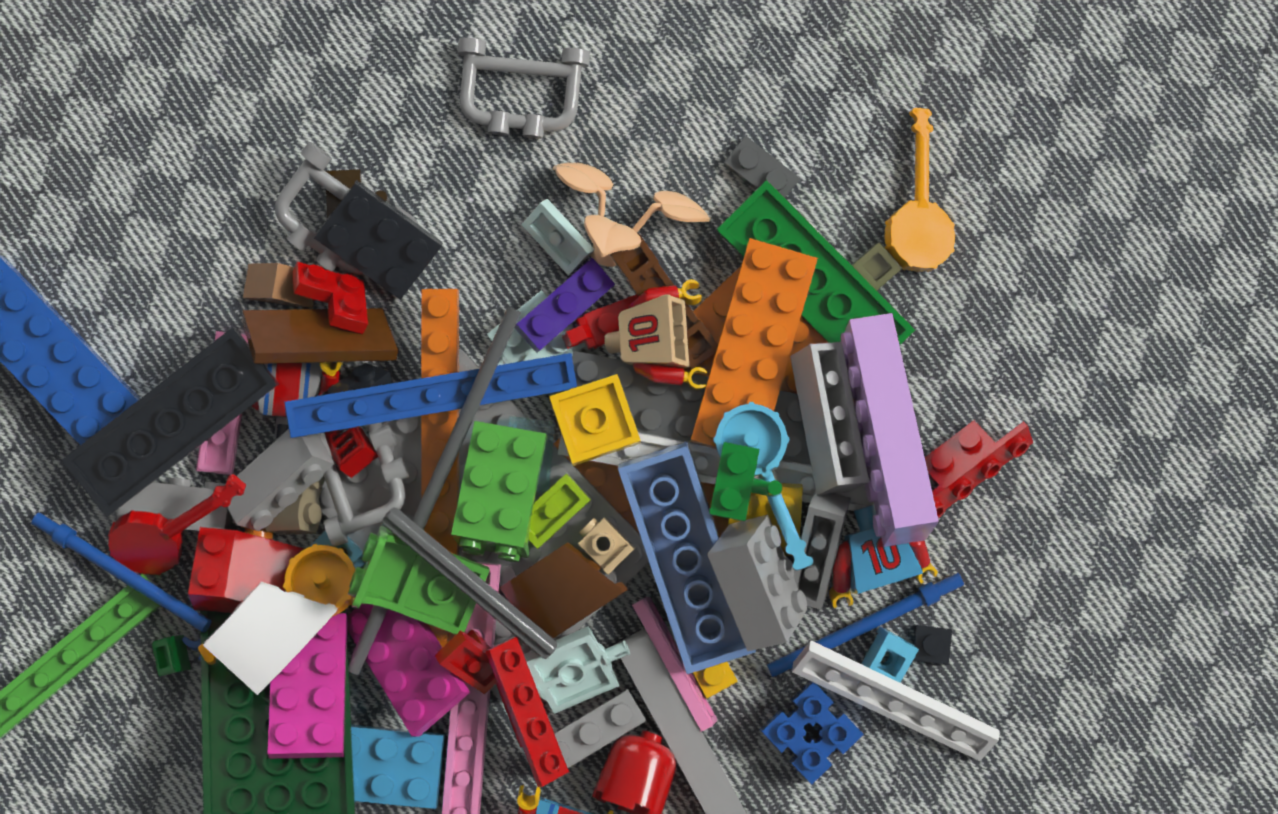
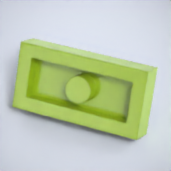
M567 473L534 502L528 539L537 549L591 501L588 495Z

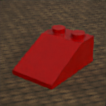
M200 527L188 591L193 609L233 613L236 607L261 582L277 586L280 590L286 592L283 584L285 583V574L290 563L289 560L305 548L237 530Z

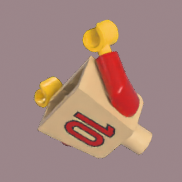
M690 279L683 284L682 288L671 285L646 289L631 303L629 309L620 312L618 316L619 331L606 334L605 347L610 354L621 352L623 363L633 365L637 374L655 383L681 386L685 382L693 390L704 389L706 385H697L693 383L691 378L695 373L707 374L704 368L695 367L690 372H684L683 369L689 367L685 303L687 305H696L702 298V295L690 296L686 291L699 288V283L696 280Z

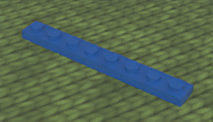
M568 353L498 365L480 405L576 388L577 382L572 354ZM480 369L286 401L284 406L290 438L462 409Z

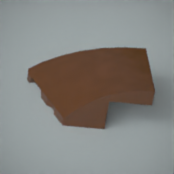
M568 542L500 587L512 605L552 638L560 635L628 590L622 582L614 583L600 573L601 567L598 564L585 558L578 549Z

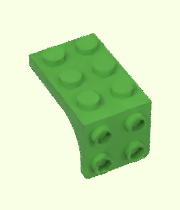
M474 421L451 533L456 543L463 548L462 552L476 556H484L485 551L498 554L499 559L509 562H519L520 557H529V529L546 445V433Z
M380 526L377 535L370 533L363 550L362 560L366 561L364 568L356 567L349 584L348 595L353 596L352 606L359 609L361 604L377 605L453 634H457L460 630L465 632L476 602L386 527ZM453 554L481 579L486 581L490 571L489 567Z

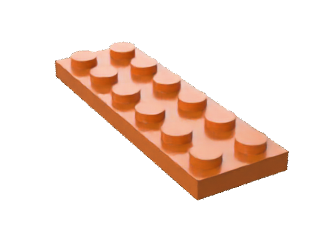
M749 238L690 442L716 449L713 439L716 436L724 413L738 406L754 402V404L765 406L774 411L818 258Z

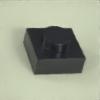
M915 625L913 645L919 650L913 661L949 665L952 629Z

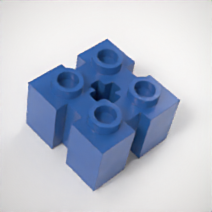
M809 681L790 699L796 706L790 713L785 715L783 711L779 710L759 730L781 753L788 747L795 754L789 762L812 785L833 765L827 757L835 749L839 753L844 754L864 734L844 713L839 712L834 716L828 710L834 702L816 683ZM809 723L811 726H814L817 723L819 726L817 730L819 736L816 740L811 738L808 741L804 740L803 737L806 735L804 726Z

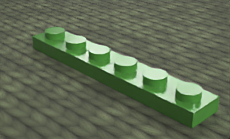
M145 574L140 575L149 582H151ZM127 585L0 691V740L161 606Z

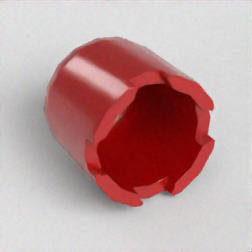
M642 730L640 736L625 735L617 739L610 749L592 798L602 803L607 801L619 805L618 809L631 814H662L676 770V760L669 748L660 744L662 737Z

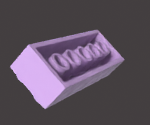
M893 314L850 319L845 332L841 334V342L869 483L865 484L866 495L869 502H874L876 515H873L874 532L876 537L881 536L883 547L924 541L928 538L939 520Z

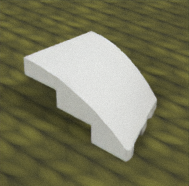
M261 582L236 607L231 616L205 641L203 646L258 695L317 634L338 608L333 604L328 603L325 605L306 599L302 594L284 592L277 586Z

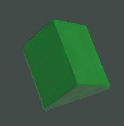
M184 635L171 636L152 642L159 677L191 670L187 647L182 641Z

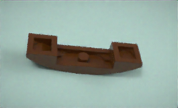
M637 233L641 238L638 248L614 252L610 256L639 297L648 288L671 286L674 284L662 269L658 259L644 239ZM685 303L689 367L693 369L714 355L718 344L702 321L696 317L689 305Z

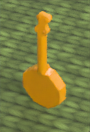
M913 108L910 110L909 115L915 122L911 126L912 132L915 133V199L902 205L885 221V249L903 270L931 272L954 252L955 224L937 203L929 202V133L933 131V126L928 122V118L932 114L929 109Z
M313 544L289 560L290 563L287 567L285 583L283 584L286 592H296L304 595L306 599L325 605L328 603L335 605L338 609L333 616L344 611L349 605H352L353 596L348 595L355 567L351 559L345 554L343 548L338 549L329 545ZM201 644L198 650L204 660L209 665L214 664L216 657Z

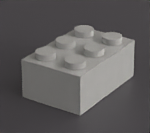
M768 514L748 519L745 522L740 521L729 524L707 554L747 651L787 643L807 611L806 597L803 591L797 587L792 563L784 555L780 545V533L777 527L772 525Z

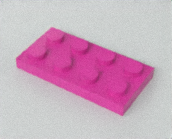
M361 604L359 609H354L347 616V630L356 644L374 605ZM388 609L366 657V662L411 736L420 737L467 696L470 691L462 679L438 663L435 654L442 649V646L429 625Z
M346 613L331 617L304 648L270 682L269 759L344 757Z

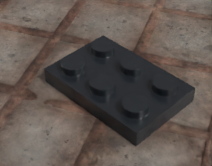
M357 180L314 236L315 240L400 300L443 244L434 235Z

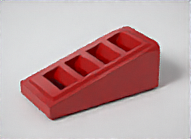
M361 426L349 428L337 439L335 437L345 429L324 432L334 461L339 469L351 478L378 457L377 452ZM351 436H353V438L350 439L346 444H344L342 447L340 446V445L343 444L346 440H348ZM357 444V446L352 451H350L347 455L345 454L347 451H349L353 446Z

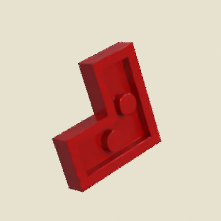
M297 261L292 272L294 294L328 303L329 325L363 334L368 326L364 280L350 274H340L326 270L318 265H308Z

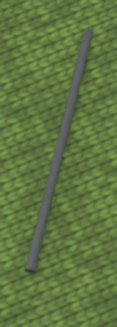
M509 306L412 519L423 530L521 314L520 311ZM377 605L373 606L348 662V671L350 673L359 675L388 611L387 608Z

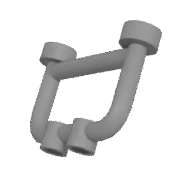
M476 38L459 39L457 54L464 56L460 106L465 117L470 121L488 126L489 134L506 136L509 135V128L523 129V137L532 139H543L544 131H561L574 121L578 110L581 69L589 67L590 51L580 48H564L562 50L561 63L485 56L486 41ZM477 69L567 78L562 114L556 118H549L536 114L518 115L504 111L487 112L478 110L474 105Z
M308 142L301 152L305 160L283 188L275 202L277 219L290 232L287 240L302 251L307 246L313 248L319 253L316 261L327 270L334 271L336 267H339L347 273L362 275L363 273L315 240L316 232L290 214L289 206L309 177L340 200L349 190V188L324 171L332 160L331 156L317 145ZM395 205L396 209H398L400 212H402L404 215L409 217L414 222L418 223V221L412 215H410L408 212H406L399 206Z
M381 423L367 425L371 442L377 452L383 475L391 491V498L387 504L354 517L335 462L324 473V478L338 514L335 517L324 520L325 530L333 547L348 543V534L382 522V519L390 509L396 507L400 510L404 504L406 495L402 480L408 478L409 475L401 457L394 459L390 447L397 445V441L390 425L384 427ZM318 433L330 457L333 460L325 434Z

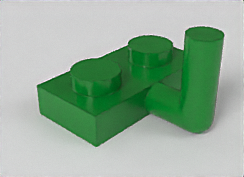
M727 442L723 443L709 515L745 522L751 493L777 497L781 494L782 484L779 481L773 480L770 482L754 478L760 449Z

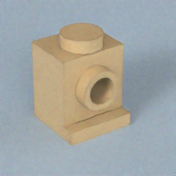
M606 517L600 522L593 518L579 532L583 539L578 544L608 575L636 548ZM600 537L609 539L610 547L608 550L602 551L598 548L597 540Z

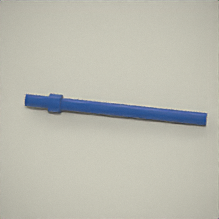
M40 512L33 517L31 524L51 536L52 542L63 549H72L204 633L209 629L212 622L210 619L77 536V532L64 523L59 525Z
M959 573L935 584L929 582L918 587V592L815 642L831 650L924 604L928 607L939 602L941 596L964 586V582ZM806 646L767 664L771 676L775 677L793 668V662Z

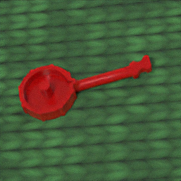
M229 475L226 485L216 486L211 496L175 519H166L160 513L131 510L112 523L108 534L110 556L134 572L161 575V573L170 570L175 564L179 563L182 554L181 531L219 507L230 506L232 497L244 494L246 484L236 475Z

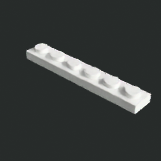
M811 640L793 662V673L978 761H981L999 741L998 729Z

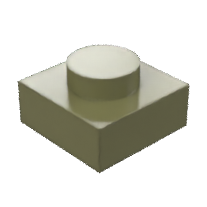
M879 241L852 264L876 291L902 269Z

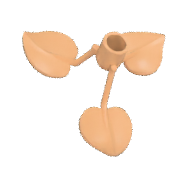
M562 163L553 167L558 178L570 188L584 193H596L598 196V215L586 216L584 227L594 245V251L590 256L603 266H616L610 254L618 251L632 250L640 246L641 238L637 232L656 211H662L666 217L683 222H709L711 219L692 199L677 192L659 191L655 193L653 198L656 203L649 207L631 229L626 225L618 224L604 217L606 200L604 190H611L613 187L612 181L605 173L595 167L582 163Z

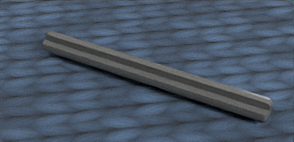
M393 507L386 513L382 519L383 526L541 658L547 659L554 653L558 644L552 637L396 507Z

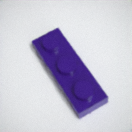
M591 258L522 318L514 328L532 349L538 353L610 290L615 283L598 263Z

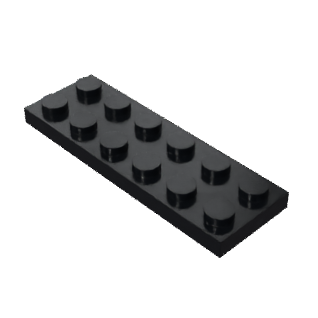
M232 327L61 461L103 514L108 517L277 387L279 383L264 364L254 363L248 343L237 329Z

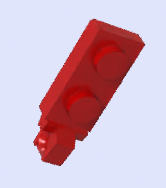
M630 296L576 320L578 327L566 331L565 335H562L566 348L569 349L584 342L588 349H598L605 346L606 334L619 331L618 316L620 312L629 309L631 303L638 296Z

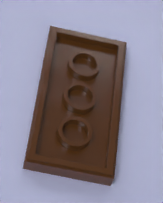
M367 308L368 326L363 334L329 325L328 309L243 310L242 324L255 364L397 360L398 348L383 308Z

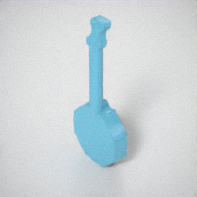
M749 402V404L741 405L729 412H725L718 426L716 436L713 439L720 458L724 442L760 449L755 476H758L760 480L770 482L775 480L772 470L779 467V463L785 454L790 440L785 426L779 417V413L765 406L754 404V402ZM782 494L777 497L767 496L787 544L785 551L794 557L793 569L798 571L812 565L813 558L807 556L804 552L806 542L800 540Z

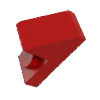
M460 630L435 654L441 666L484 695L497 683L485 652L491 647L474 630H470L467 634Z

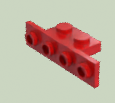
M973 420L924 457L929 478L937 486L932 490L938 519L956 501L968 497L977 485L985 479L994 477L1001 470L1002 466L1014 457H1020L1028 450L1033 440L1029 427L1024 421L995 442Z
M512 637L486 650L485 652L497 680V689L519 746L523 747L537 786L543 787L567 774L569 770L518 638Z

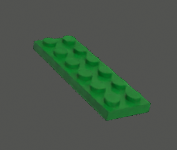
M767 180L716 229L743 258L749 238L818 258L801 316L828 343L841 342V334L845 332L850 319L889 313L893 314L899 346L915 331L875 288Z

